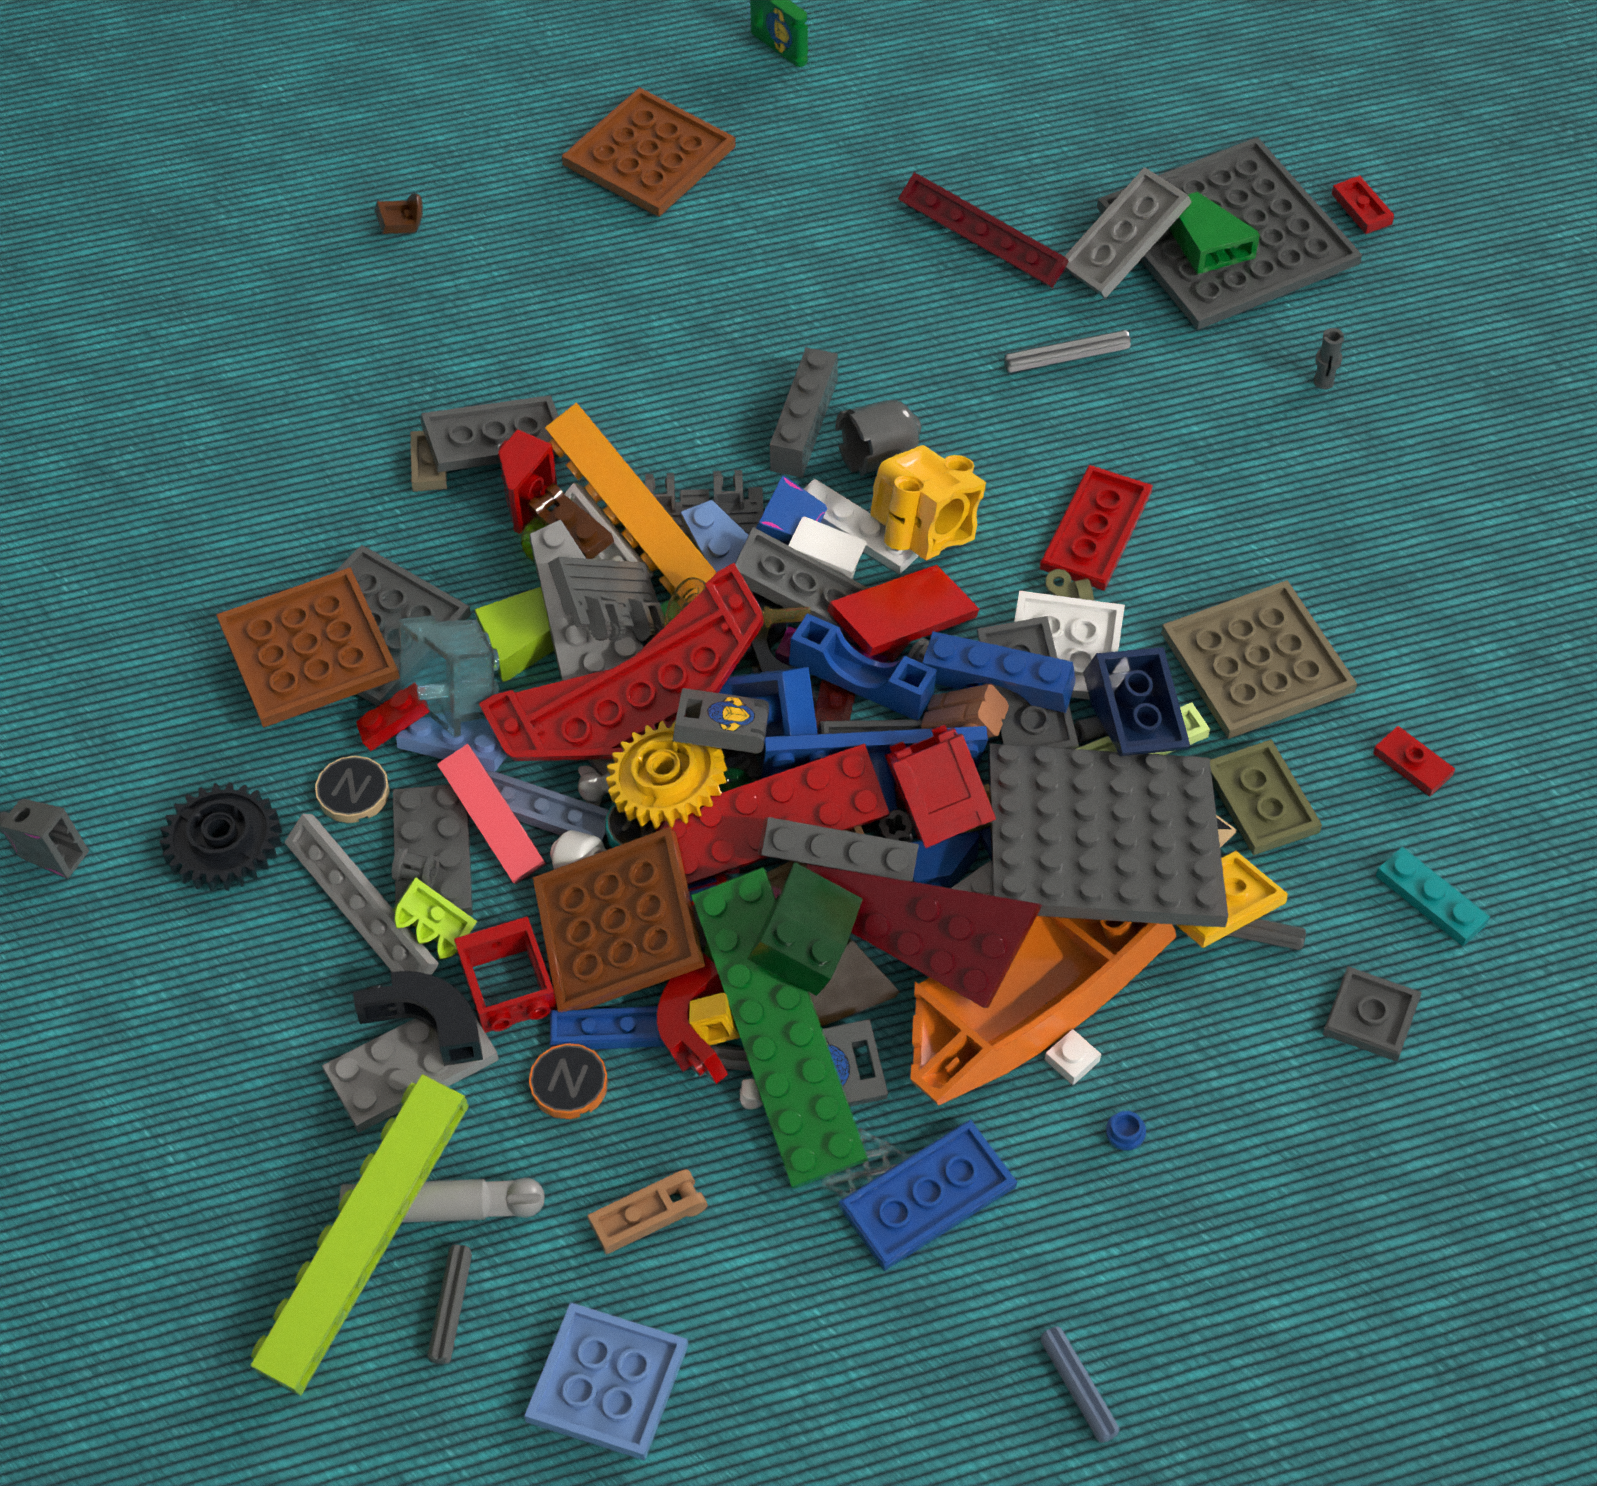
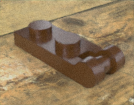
M555 483L548 486L544 490L545 494L540 498L534 497L526 503L532 516L545 527L561 519L586 559H593L614 542L611 532L569 499ZM553 504H554L555 506H557V507H556L554 510H552L551 512H549V511L547 510V509H548L549 507H551Z

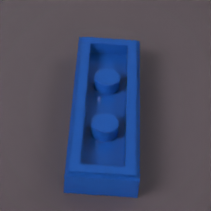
M658 1006L579 1009L565 1012L551 1010L550 1048L566 1043L583 1045L589 1049L665 1047L657 1026Z

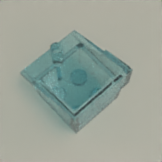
M433 615L399 619L400 690L407 688L415 682L418 685L417 695L419 701H427L430 710L427 715L454 737L461 736V722L486 718L479 703L499 693L497 681H494V671L499 670L497 649L491 648L489 635L487 632L483 633L477 620L436 622Z

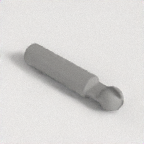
M525 1177L513 1181H485L484 1179L425 1181L402 1223L485 1220L486 1217L503 1216L529 1218L535 1216L544 1205V1190L537 1181ZM342 1184L340 1201L346 1191L350 1188L354 1190L357 1184Z

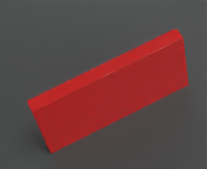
M1088 465L1040 562V570L1050 573L1055 569H1062L1069 573L1071 580L1078 581L1088 578L1091 587L1105 591L1149 500L1153 485Z
M934 565L831 601L827 611L865 653L871 657L928 636L933 631L939 632L974 619L978 615L979 608L938 565Z

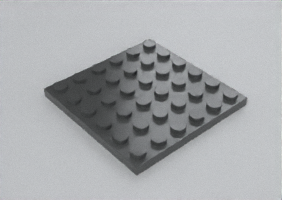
M1258 137L1158 175L1186 194L1199 192L1257 230L1260 234L1256 258L1198 275L1169 229L1141 258L1140 261L1197 330L1361 264L1362 254ZM1124 189L1098 198L1097 209L1103 214Z
M989 744V802L996 817V820L990 822L992 896L1043 904L1037 916L1226 927L1228 909L1210 758L1160 754L1120 756L1118 752Z

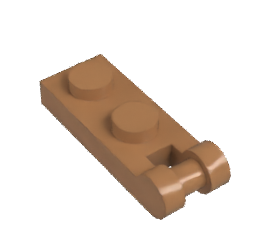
M687 1169L681 1170L588 1214V1222L605 1254L607 1255L686 1216L692 1217L703 1212L707 1208L708 1203L702 1193L696 1192L693 1186L695 1180L690 1171ZM674 1193L680 1194L682 1199L673 1203L669 1196Z

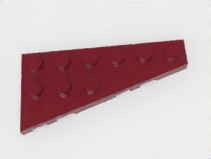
M807 864L805 867L863 899L851 933L983 1008H989L1043 905Z

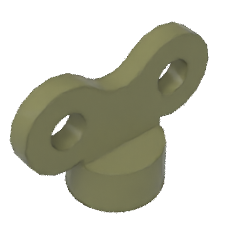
M1055 569L1047 575L1045 581L1046 588L1052 595L1094 601L1092 587L1088 578L1071 582L1069 573L1062 569ZM1055 579H1062L1064 584L1056 586L1053 582Z

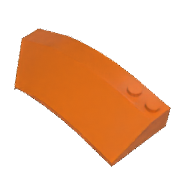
M1037 916L989 1008L981 1007L932 978H928L919 984L915 982L916 1012L913 1015L912 1032L914 1055L910 1075L912 1083L939 1106L1014 1070L1064 1037L1122 990L1177 937L1173 924Z

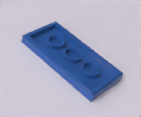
M970 1119L839 1201L838 1207L885 1271L1016 1188L1017 1181Z

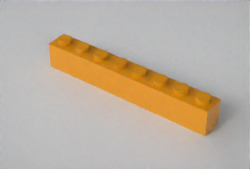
M576 402L545 427L553 438L548 443L552 444V448L559 458L566 455L570 459V462L566 464L568 469L578 481L583 477L587 480L588 484L584 487L596 503L600 500L604 501L607 507L603 509V512L614 526L621 522L626 528L621 532L623 537L633 549L637 546L643 549L644 553L640 555L641 559L652 572L657 569L660 570L664 576L659 581L671 596L677 592L683 600L679 604L684 609L706 588L705 583L717 572Z

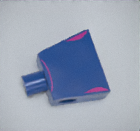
M782 475L756 529L789 545L802 517H807L821 523L827 511V506L789 478Z

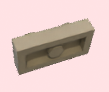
M424 431L410 432L413 492L447 489V471L437 472Z

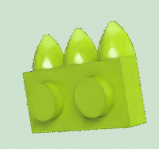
M415 878L409 884L392 910L395 912L394 921L396 929L405 928L412 924L416 927V940L418 944L427 943L431 940L437 942L439 959H446L456 954L457 950L454 939L470 934L477 923L475 919L418 878Z

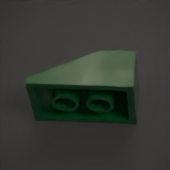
M794 862L747 959L817 996L831 980L847 946L863 899Z

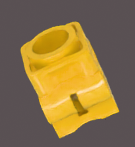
M925 445L884 460L878 468L874 481L870 515L886 526L884 543L896 550L910 549L924 560H929L938 556L946 547L963 545L974 540L977 530V508L984 496L986 482L973 473L974 463L969 458L960 455H951L944 459Z

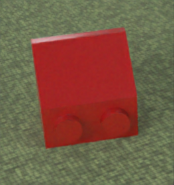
M517 429L509 440L506 439L501 444L498 456L500 458L505 497L514 532L521 534L534 518L529 512L526 503L534 497L540 498L545 494L544 490L552 483L557 485L552 444Z

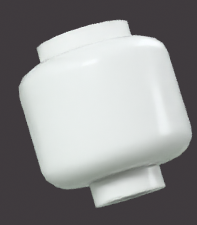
M569 830L553 843L550 857L555 870L606 851L599 837Z

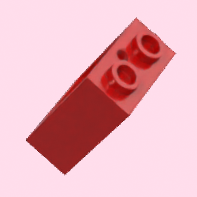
M528 916L454 939L458 959L480 1025L485 1033L503 1031L513 1024L529 1019H542L551 1010H557L554 990ZM527 951L540 991L486 1007L473 967Z

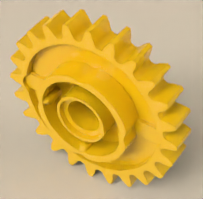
M661 721L657 730H652L647 725L645 726L644 735L641 736L633 732L632 737L634 741L632 743L623 741L620 743L624 752H614L612 754L615 763L607 765L610 776L606 777L611 799L615 802L619 813L625 812L629 821L637 817L642 827L649 820H652L655 829L660 826L662 821H667L669 827L673 828L677 818H680L682 822L687 824L690 813L699 817L702 816L700 807L702 805L712 807L713 803L710 796H721L722 794L719 785L726 783L723 772L727 770L722 749L673 741L675 721L670 728H666L664 722Z

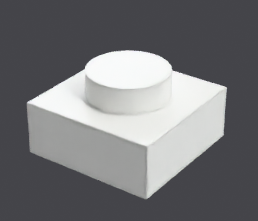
M1073 1029L1045 1054V1061L1072 1085L1098 1064L1101 1058V1053Z

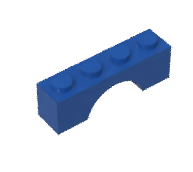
M808 613L794 632L790 641V665L797 668L809 667L810 674L916 721L919 720L934 694L936 669L907 656H903L900 660L892 663L872 660L856 651L846 641L840 627Z
M934 631L932 632L922 662L937 670L935 684L956 689H963V687L972 683L992 684L1017 693L1032 706L1064 713L1067 711L1076 682L1072 661Z

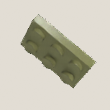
M1272 739L1210 760L1213 786L1253 856L1320 833L1322 823Z

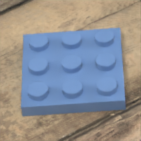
M570 1302L524 1415L525 1421L645 1461L688 1348V1339Z

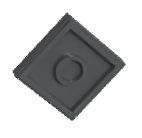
M1347 966L1323 1035L1398 1062L1422 992Z

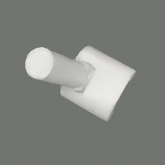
M755 1079L742 1081L740 1102L746 1109H756L763 1105Z

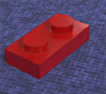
M1360 175L1333 185L1331 195L1365 234L1393 224L1394 214Z
M414 682L407 688L396 692L392 698L377 708L368 711L362 718L356 721L362 743L372 751L428 714L430 710L423 691Z

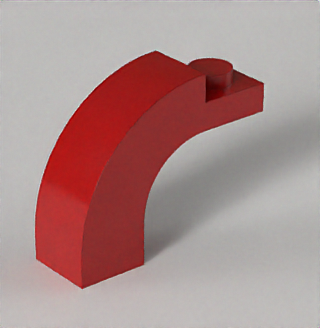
M703 953L705 967L671 978L667 983L658 1004L657 1026L661 1039L682 1072L691 1066L697 1075L702 1076L706 1073L717 1084L728 1075V1072L716 1052L689 1024L690 1001L725 993L715 963Z

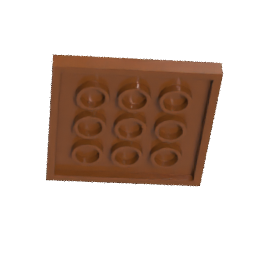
M639 87L562 155V163L567 168L660 217L736 147V137Z
M351 567L216 614L263 728L400 678L398 668Z
M671 827L533 877L559 1013L588 1009L705 967L676 832Z

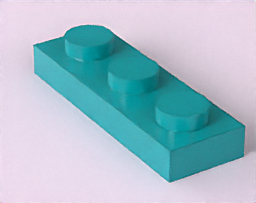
M1401 847L1377 869V878L1461 946L1466 945L1488 924L1490 919L1488 914L1404 847Z

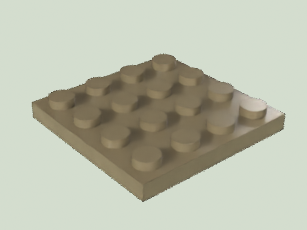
M1288 580L1162 625L1161 634L1228 739L1356 691V681Z

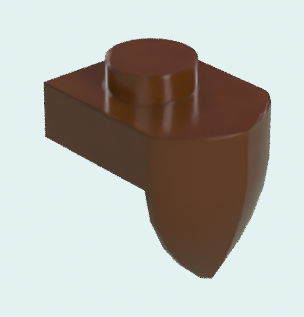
M413 193L404 201H377L375 213L382 233H415L419 229L423 216V202L419 194Z

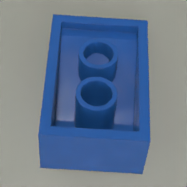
M809 667L729 676L719 692L720 694L766 700L769 703V714L765 737L818 734Z

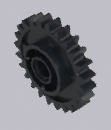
M232 782L228 783L225 790H220L217 783L213 784L211 792H206L205 789L200 787L198 797L194 798L186 794L187 804L175 803L174 808L177 814L166 815L165 818L168 826L161 827L164 839L160 840L165 862L170 866L173 875L180 874L184 884L193 880L195 889H199L204 883H207L210 892H213L218 884H223L224 889L229 891L233 881H236L243 887L244 877L250 876L256 880L258 879L257 868L269 869L266 858H277L275 847L282 844L279 836L282 833V828L276 809H272L269 798L262 800L259 790L249 794L247 785H243L238 791L234 790Z

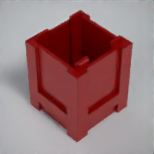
M945 724L931 729L932 737L908 747L905 746L904 741L889 746L892 753L884 755L907 814L912 822L915 834L918 839L922 840L925 848L996 820L963 734L958 735L954 727L947 730Z

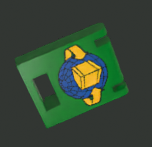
M750 0L751 34L795 66L802 67L808 63V25L805 24L808 19L807 12L790 0Z

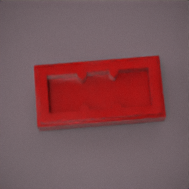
M1399 726L1374 747L1373 754L1429 797L1445 784L1455 771L1453 766Z

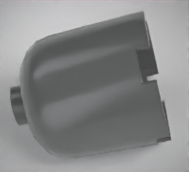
M884 400L841 411L836 418L835 424L836 431L842 430L844 444L838 446L844 463L852 473L859 471V475L864 476L876 472L884 460L918 447L919 434L921 433L920 421L907 405L898 400Z

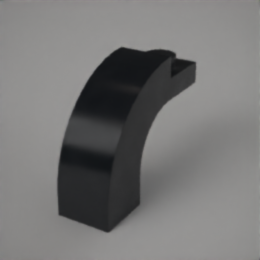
M397 971L391 972L392 986H370L365 990L353 992L354 1006L360 1024L397 1018L418 1019L429 1024L437 1032L444 1066L483 1060L482 1046L473 1010L465 997L448 982L421 972Z

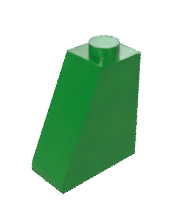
M1199 192L1187 194L1192 203L1168 229L1197 275L1256 258L1260 237L1257 230Z

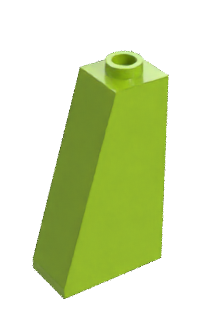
M541 587L475 609L478 631L502 682L510 680L554 651Z

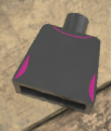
M22 799L17 802L10 812L3 811L0 813V833L6 836L16 854L20 858L68 879L89 852L64 808Z

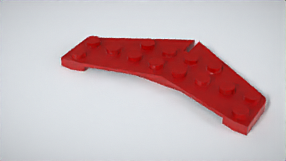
M735 563L719 570L705 583L706 588L634 657L612 669L519 692L510 690L494 694L481 701L479 705L505 753L515 761L613 759L612 754L614 752H624L620 744L622 741L628 743L634 741L632 737L633 732L642 736L645 734V726L648 725L652 730H656L661 721L664 722L666 728L672 726L676 720L682 688L719 693L764 623L761 608Z

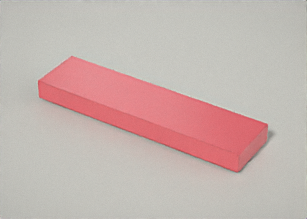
M466 744L437 764L514 884H517L546 864L469 744Z

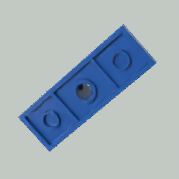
M954 727L958 735L963 734L974 764L978 768L988 741L987 727ZM931 729L765 737L760 762L761 779L865 744L888 810L891 812L898 810L895 781L884 755L892 753L889 746L904 741L905 746L908 747L932 737L933 734Z

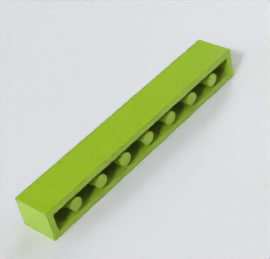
M423 1074L416 1084L412 1082L405 1090L401 1100L403 1107L396 1119L391 1117L385 1124L380 1139L383 1141L376 1153H370L362 1163L359 1171L362 1177L354 1190L348 1189L342 1197L338 1206L339 1216L333 1226L327 1225L320 1234L317 1241L319 1250L311 1262L306 1261L300 1268L295 1279L296 1289L290 1299L284 1298L277 1307L273 1316V1320L276 1323L268 1336L263 1335L253 1348L251 1358L254 1360L250 1366L259 1374L299 1396L302 1395L469 1107L464 1095Z

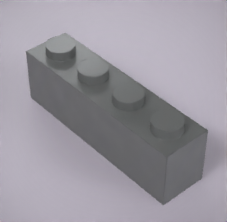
M805 348L770 442V471L803 478L838 381L837 353Z
M765 817L758 855L912 882L919 844Z

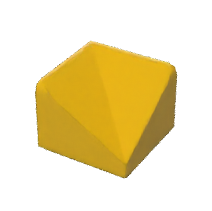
M725 993L690 1001L689 1024L709 1046L740 1038Z

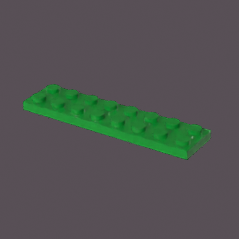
M764 867L691 895L724 992L727 995L736 1027L791 1186L796 1189L869 1161L810 993L747 959L776 900Z

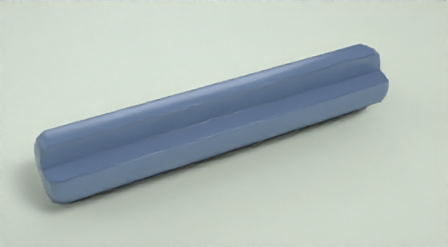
M1056 1326L1045 1331L1042 1334L1041 1343L1097 1440L1104 1443L1118 1435L1119 1426L1063 1330Z

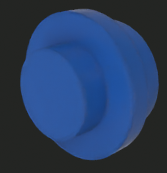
M1121 1111L1109 1119L1106 1126V1136L1114 1147L1121 1150H1133L1144 1142L1146 1126L1136 1113Z

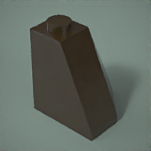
M849 938L831 980L817 996L811 993L810 995L820 1024L825 1026L895 998L900 991L855 942Z

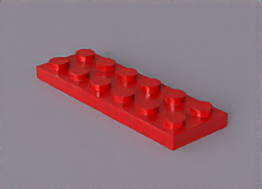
M862 744L723 792L721 796H711L713 806L707 807L702 805L700 807L702 816L699 817L690 813L687 824L682 822L680 818H677L672 829L676 832L687 886L769 858L758 855L765 817L847 831L888 817L890 812L866 745ZM662 821L656 832L668 828L667 821Z

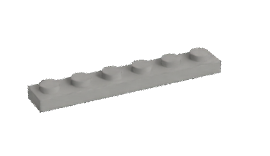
M302 814L284 843L392 972L414 971L432 975L439 965L436 959L423 944L417 943L416 936L409 927L396 929L394 921L395 912L392 911V907L313 814Z

